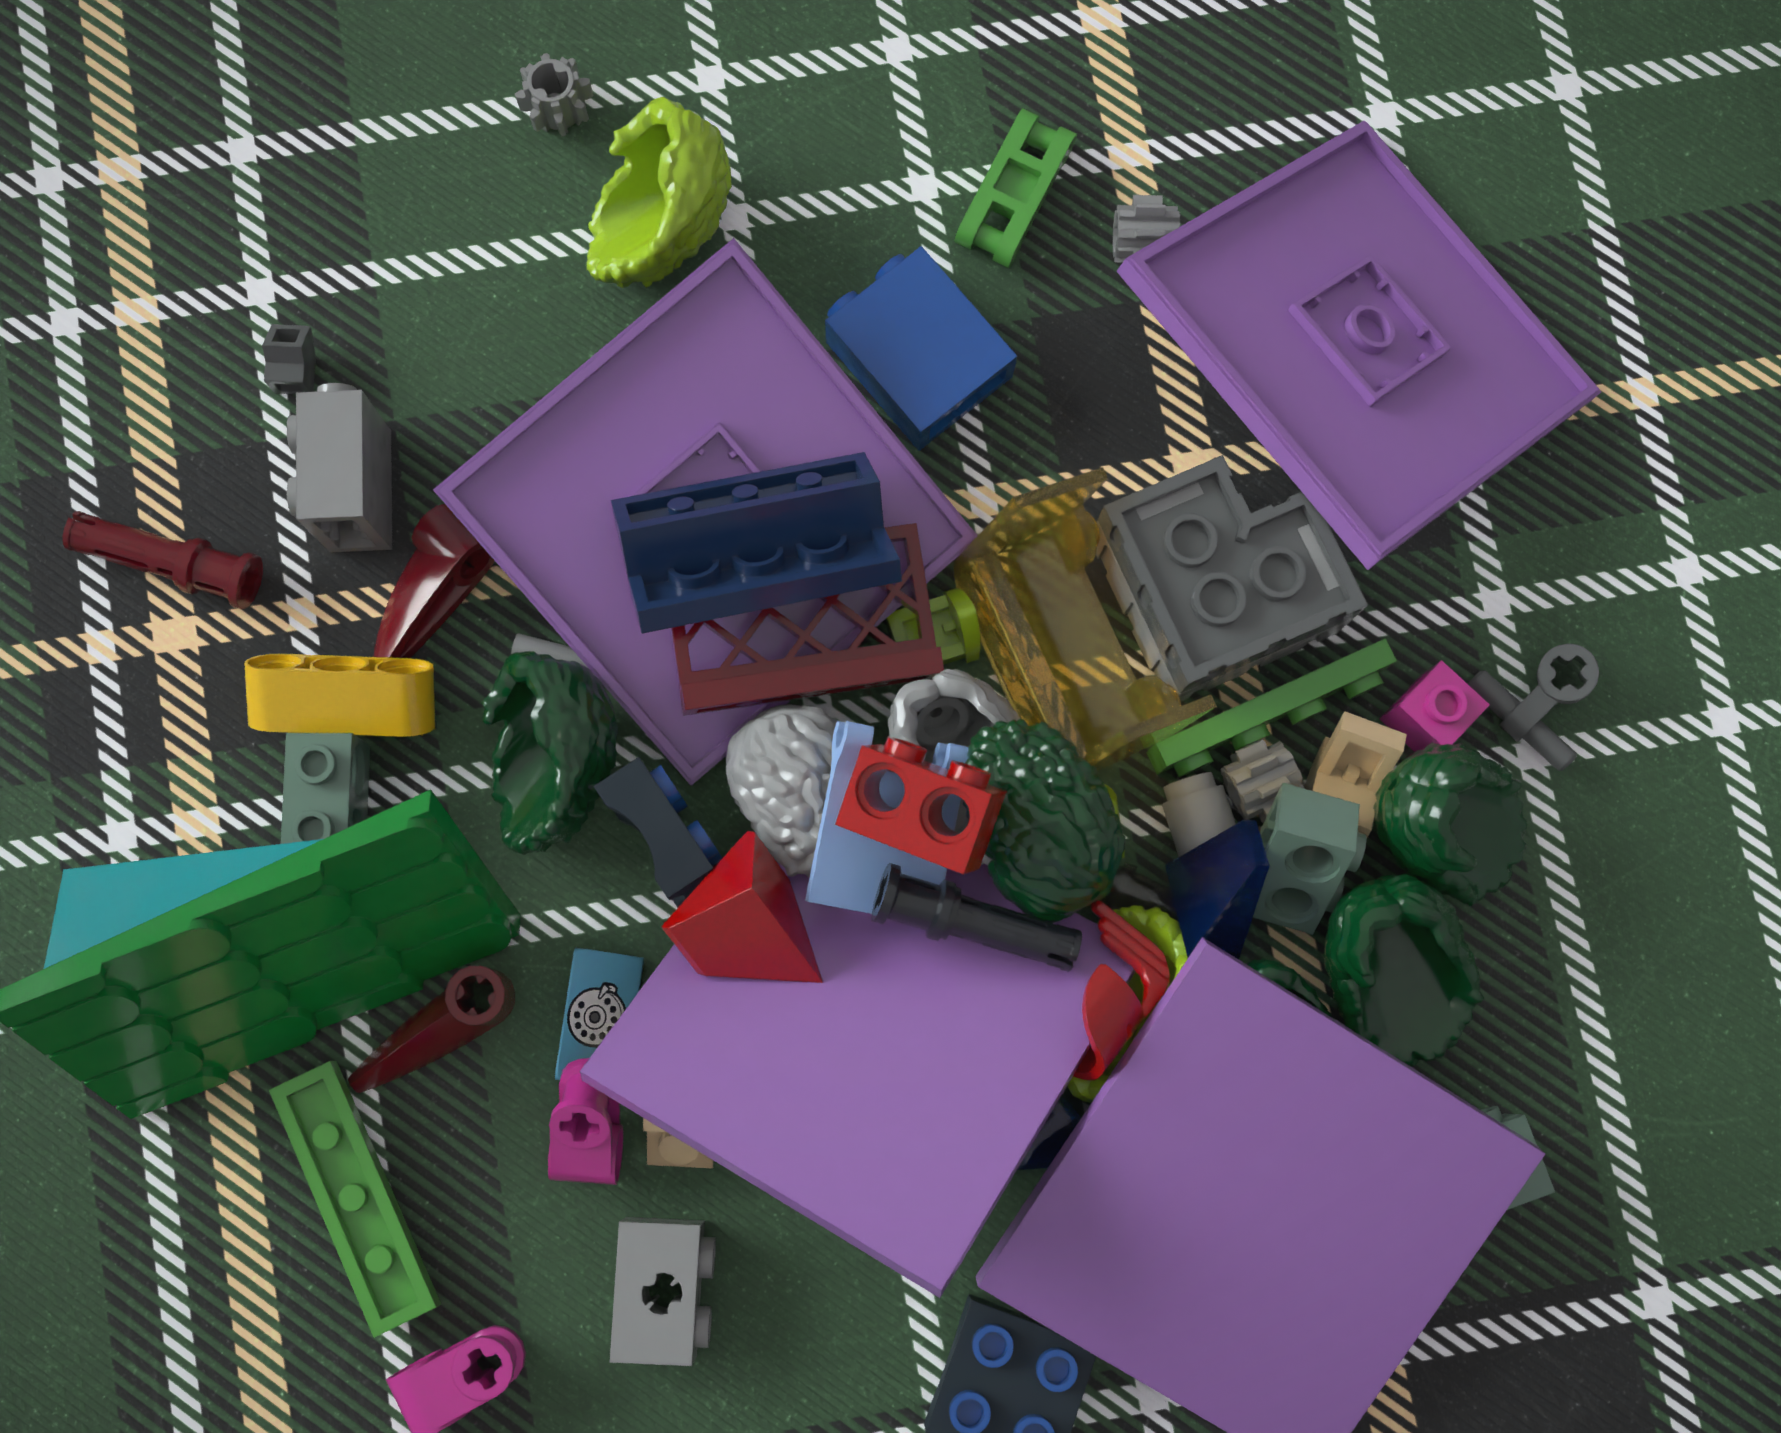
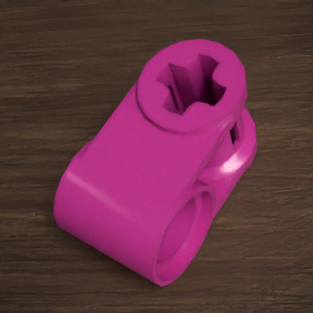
M589 1058L577 1059L568 1063L562 1070L559 1082V1103L552 1110L549 1122L548 1178L554 1181L617 1185L622 1162L624 1134L623 1125L620 1124V1103L582 1081L580 1070Z
M493 1325L483 1328L445 1350L441 1348L424 1356L388 1377L386 1382L411 1433H438L466 1416L471 1410L501 1394L519 1376L525 1364L526 1352L523 1341L516 1332L505 1326ZM497 1354L501 1359L502 1365L496 1371L493 1368H487L482 1371L478 1366L477 1360L482 1355L489 1357Z

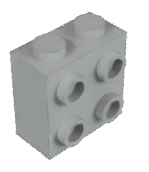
M327 383L318 386L317 392H296V415H289L287 419L289 449L292 454H296V477H290L287 482V503L290 514L293 517L296 516V519L329 552L392 550L391 429L362 390H357L352 385Z

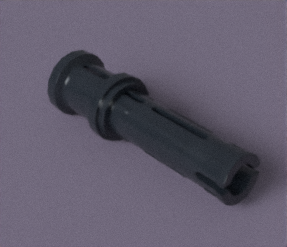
M889 863L886 866L875 896L871 921L884 924L887 919L923 929L926 931V937L932 940L939 941L940 938L946 940L951 935L1023 958L1040 961L1060 968L1063 971L1069 972L1072 970L1073 961L1077 960L1081 947V930L1059 924L1056 925L1027 914L975 900L974 898L962 895L961 888L956 887V883L948 880H943L938 885L902 874L901 866Z

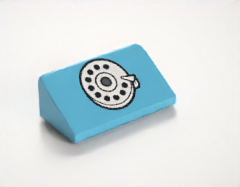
M583 948L574 949L555 1080H560L562 1070L568 1063L577 1059L591 1057L640 991L644 958Z

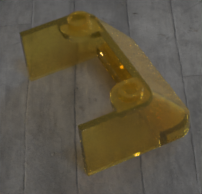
M1103 467L1013 497L957 557L954 564L956 588L963 590L975 606L980 630V642L1013 710L1029 726L1043 721L1049 727L1061 731L1064 738L1076 746L1079 756L1088 760L1091 765L1096 767L1097 771L1174 735L1217 707L1212 695L1181 706L1180 698L1171 685L1164 683L1157 676L1148 675L1136 680L1084 569L1095 558L1100 541V533L1095 519L1090 513L1086 512L1083 503L1108 480Z

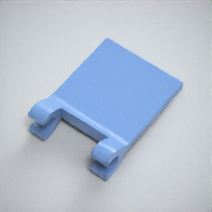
M837 721L832 739L830 778L805 897L807 902L872 914L880 880L889 863L901 866L902 874L938 885L945 880L947 871L945 867L835 825L861 746L872 745L873 726L846 721V723ZM937 743L932 764L949 770L952 760L965 763L968 759L969 747L952 743ZM890 771L883 775L879 784L881 798L887 805L897 808L905 794L902 779L898 774ZM951 794L943 803L942 817L945 824L955 831L961 798Z

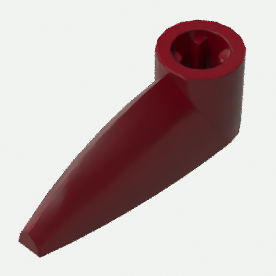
M446 504L438 505L429 510L414 528L412 543L417 549L407 563L389 598L377 634L373 657L411 658L464 601L495 561Z
M468 966L460 969L450 978L444 992L406 1020L348 1077L349 1085L355 1092L362 1093L391 1082L444 1057L500 1024L511 1014L515 1005V989L512 981L504 973L485 966ZM476 981L486 986L492 983L494 992L488 996L491 1007L486 1012L482 1008L473 1007L470 1009L468 1001L474 996L471 986Z

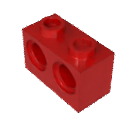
M888 736L885 746L882 744L862 745L835 825L963 875L980 869L1007 792L988 785L991 773L955 760L951 761L948 770L924 761L927 749L895 737ZM889 770L898 774L904 783V798L897 808L887 805L879 792L881 778ZM951 794L962 798L969 808V822L961 833L951 830L945 824L942 817L943 803Z

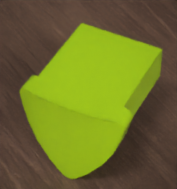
M954 588L943 592V596L930 599L936 646L941 647L943 665L963 658L966 663L979 660L980 630L975 606L967 594L960 588ZM908 608L896 610L886 618L893 641L901 642L919 639L916 616Z

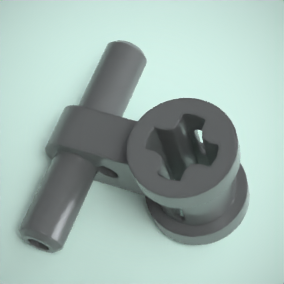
M1562 644L1550 649L1543 656L1537 669L1538 685L1522 702L1514 697L1486 670L1479 671L1469 681L1468 685L1490 704L1488 708L1503 720L1499 726L1517 743L1523 738L1558 771H1563L1576 759L1577 753L1545 725L1541 719L1557 703L1573 704L1588 696L1598 682L1599 667L1595 657L1586 648L1576 644ZM1556 660L1564 665L1571 663L1573 660L1578 661L1583 666L1578 674L1580 681L1584 683L1583 686L1576 689L1568 684L1561 690L1556 688L1552 684L1556 671L1551 664Z

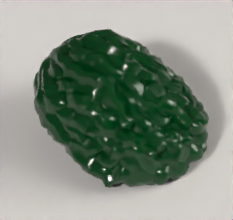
M534 651L515 652L505 660L493 689L481 704L485 708L483 713L484 724L492 725L504 720V727L499 734V741L492 753L494 764L492 788L494 791L491 794L494 801L503 806L500 812L502 841L509 850L526 855L533 851L546 852L552 844H557L561 841L569 843L572 836L581 830V826L588 819V813L594 809L595 800L600 798L594 786L609 777L610 770L616 766L618 725L612 702L606 693L605 687L589 668L576 661L556 660L549 654H537Z
M1015 719L1008 723L998 721L993 727L983 726L970 740L971 745L967 753L968 759L965 763L991 773L988 785L1007 791L985 855L992 859L988 864V874L993 878V884L1006 900L1012 902L1024 914L1050 923L1071 917L1080 909L1105 898L1111 892L1115 875L1125 850L1126 837L1123 835V829L1118 814L1115 813L1108 789L1098 777L1096 767L1091 765L1088 760L1079 756L1076 746L1065 739L1061 731L1049 727L1043 721L1029 726L1024 719L1017 721ZM963 800V806L967 809L966 816L969 820V808Z
M1432 742L1424 750H1417L1408 755L1398 764L1395 770L1389 772L1382 780L1381 786L1375 794L1377 801L1373 806L1375 810L1374 828L1378 833L1379 839L1395 857L1401 868L1409 871L1420 881H1424L1426 884L1434 887L1443 895H1449L1463 904L1472 906L1477 901L1482 900L1486 893H1496L1499 888L1506 886L1512 876V865L1520 863L1523 858V853L1526 850V842L1523 837L1526 834L1527 821L1522 814L1524 802L1518 797V792L1522 786L1521 781L1513 779V775L1506 767H1502L1491 759L1484 758L1477 750L1468 749L1462 743L1440 745Z
M1390 874L1357 884L1341 897L1327 924L1328 931L1325 938L1323 958L1325 959V969L1330 978V986L1334 991L1333 999L1338 1005V1013L1343 1018L1346 1027L1410 1067L1416 1065L1419 1060L1428 1062L1443 1057L1446 1049L1452 1048L1458 1043L1462 1031L1473 1019V1008L1484 999L1480 992L1479 970L1472 951L1464 941L1463 925L1460 924L1459 918L1456 916V908L1437 889L1427 886L1416 877L1407 874Z

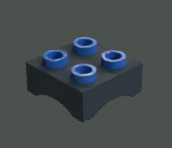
M637 757L596 784L594 788L605 805L614 811L621 822L634 827L642 833L652 853L655 880L669 900L672 899L678 908L711 872L713 866L720 862L722 857L698 820L685 826L677 813L688 806L662 766L660 765L649 772L640 757Z
M968 1294L945 1368L924 1422L926 1433H1071L1096 1356L1034 1319Z

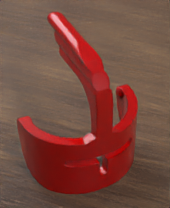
M1101 901L1091 904L1093 913L1100 918L1098 922V929L1102 933L1100 940L1140 976L1144 987L1143 1001L1140 1003L1130 986L1109 966L1100 964L1095 969L1087 982L1082 1001L1083 1021L1091 1047L1073 1077L1083 1080H1096L1105 1072L1126 1042L1164 995L1170 980L1169 967L1164 953L1149 938Z

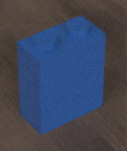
M922 246L906 258L903 254H899L887 261L875 276L876 281L860 294L851 291L843 295L829 309L827 314L829 318L825 320L826 343L918 451L1013 377L1017 355Z

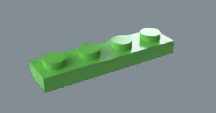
M1385 638L1155 743L1146 753L1157 775L1174 768L1178 777H1183L1212 763L1213 759L1209 753L1211 750L1229 742L1232 743L1235 751L1269 737L1270 733L1266 725L1288 716L1293 726L1327 710L1323 699L1342 690L1345 691L1350 700L1382 685L1384 682L1380 673L1397 662Z
M337 1061L324 1063L270 1089V1095L373 1337L375 1338L440 1306L439 1297Z

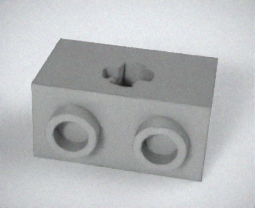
M625 1217L619 1221L610 1363L692 1366L697 1357V1348H709L712 1306H700L702 1278L713 1279L716 1237H704L705 1220ZM662 1273L675 1277L671 1282V1286L679 1282L682 1288V1294L676 1295L670 1302L669 1307L660 1306L656 1303L660 1297L658 1294L652 1298L649 1294L648 1286L654 1285L660 1279Z

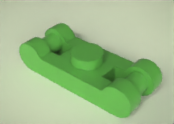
M1022 108L969 206L954 240V243L968 250H972L974 246H977L993 254L992 261L1008 269L1016 259L1025 236L1060 169L1067 161L1077 138V133L1062 126L1056 131L1039 123L1040 116L1025 108ZM1027 145H1030L1044 152L1045 155L1041 160L1023 150ZM991 211L1010 219L1004 232L986 224Z

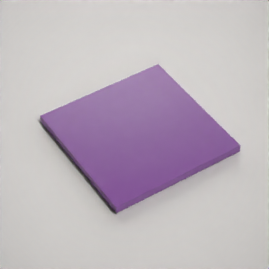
M1365 120L1130 255L1117 270V273L1367 570L1601 393L1596 384Z
M734 238L433 489L690 785H693L727 755V748L731 737L748 721L754 719L762 711L771 707L785 705L789 701L683 716L671 628L644 634L641 633L631 597L611 500L865 452L880 481L884 527L917 523L926 584L979 539L974 530ZM904 541L892 542L900 558L902 575L908 567ZM908 578L900 590L911 597L912 591L910 579ZM879 587L843 593L837 599L868 621L888 594ZM818 598L774 607V609L805 631L825 602ZM893 599L874 627H877L902 604ZM830 607L810 635L829 650L838 651L848 649L861 629ZM758 610L713 620L740 640L761 611ZM767 616L746 645L769 661L785 658L798 638ZM694 623L685 625L686 634ZM703 625L688 645L692 671L719 668L734 647ZM804 643L794 657L818 653ZM740 652L730 666L755 662Z
M779 864V866L787 875L785 868L781 864ZM983 864L980 866V869L964 875L947 868L945 880L956 883V887L961 888L962 895L1023 913L1012 902L1006 900L993 884V878L988 874V865ZM797 874L794 877L787 875L790 879L823 983L700 975L674 944L580 1070L582 1081L941 1298L1091 1047L1082 1014L1083 995L1089 978L1100 964L1109 966L1127 984L1136 971L1101 942L1100 936L1102 933L1098 929V924L1077 913L1053 923L1075 928L1082 932V942L1077 960L1073 961L1072 970L1067 972L1040 961L1023 958L964 938L961 939L949 935L946 940L940 938L939 941L927 938L925 930L887 919L884 924L871 921L872 914L807 902L805 897L809 877L805 874Z
M1202 937L975 1276L977 1286L1227 1433H1351L1543 1159L1545 1153L1536 1144Z

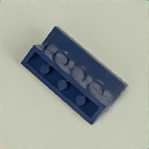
M865 452L611 500L631 597L642 634L902 582L900 558L884 528L880 481Z

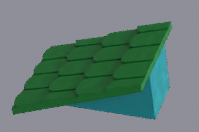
M430 789L325 839L63 869L44 969L0 989V1022L7 1028L12 1027V1031L43 1055H49L51 1061L78 1081H84L86 1087L110 1105H117L116 1109L129 1119H133L228 1082L230 1072L311 1041L315 1037L317 1030L423 990L424 980L505 949L509 945L511 938L520 935L521 915Z

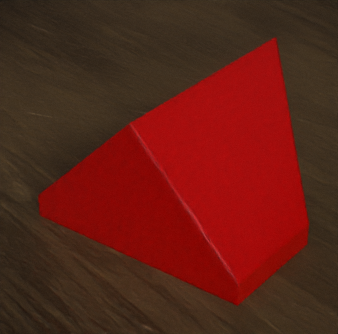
M747 831L661 926L694 970L700 975L823 983L790 879L755 832Z

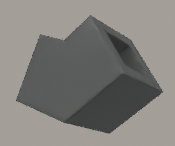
M271 324L262 344L265 358L264 382L274 394L296 395V392H313L316 354L311 327Z

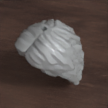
M946 669L936 674L932 680L922 679L905 684L898 691L890 706V717L888 718L889 737L899 738L927 749L924 761L932 763L937 743H952L969 747L971 745V738L983 726L993 727L998 721L1008 723L1009 721L1015 719L1017 721L1021 718L1013 710L1009 700L995 693L994 689L986 682L975 679L968 673L958 669ZM962 798L955 826V832L959 833L966 828L969 822L966 816L967 809L963 806ZM984 854L981 865H988L992 859Z
M785 704L762 711L731 737L727 748L726 775L731 796L740 807V812L751 821L752 829L774 859L785 868L787 875L794 877L797 874H805L810 878L830 778L832 739L837 720L829 716L821 708Z

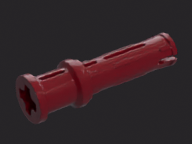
M81 511L74 512L72 514L73 519L68 518L62 536L65 549L163 576L173 580L174 585L184 593L193 595L199 591L227 598L229 604L235 608L246 609L254 601L261 585L263 562L257 554L248 552L242 556H237L213 549L212 544L202 538L189 539L186 542L171 540L137 528L106 521Z

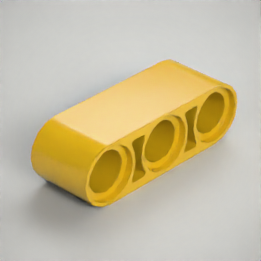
M266 654L251 657L244 663L248 726L252 729L266 732L353 733L354 735L397 737L423 735L435 729L433 664L429 661L412 658Z

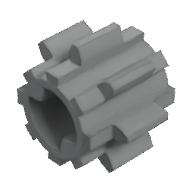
M545 53L543 56H540L542 61H539L534 66L529 63L526 68L522 67L520 69L523 79V90L516 92L515 97L520 111H531L529 117L535 131L538 132L543 129L548 132L551 128L558 130L561 136H565L568 133L567 128L576 123L579 126L582 121H588L589 117L585 100L590 99L594 95L590 79L578 77L579 71L574 58L571 57L567 60L561 57L559 61L551 59L550 55ZM552 93H561L556 97H548Z
M1133 195L1132 205H1117L1113 223L1114 262H1123L1130 255L1179 228L1180 212L1178 211V206L1163 205L1162 195Z
M1261 739L1236 750L1234 754L1230 755L1232 763L1221 768L1226 792L1234 808L1241 814L1244 820L1258 815L1261 822L1264 823L1282 783L1304 788L1303 777L1294 761V757L1280 741L1267 747L1264 739Z

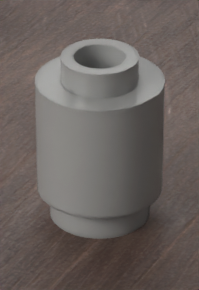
M1212 772L1187 777L1164 786L1163 789L1167 802L1163 803L1162 807L1180 863L1194 861L1198 872L1233 861L1231 849L1242 845V841L1224 786H1216Z

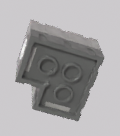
M1223 455L1104 505L1089 538L1097 559L1101 558L1107 570L1106 578L1123 614H1127L1134 628L1132 633L1150 671L1154 670L1160 683L1159 690L1167 707L1188 699L1193 693L1201 689L1207 691L1244 675L1250 668L1260 664L1262 667L1301 650L1307 643L1313 640L1319 642L1337 634L1368 606L1327 521L1306 496L1299 492L1290 496L1282 504L1275 507L1271 504L1251 513L1242 493L1238 494L1231 480L1232 473Z

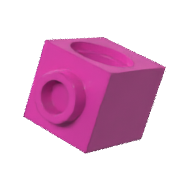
M1441 660L1421 674L1379 719L1387 727L1407 734L1405 744L1415 752L1417 750H1424L1432 742L1440 745H1453L1490 704Z

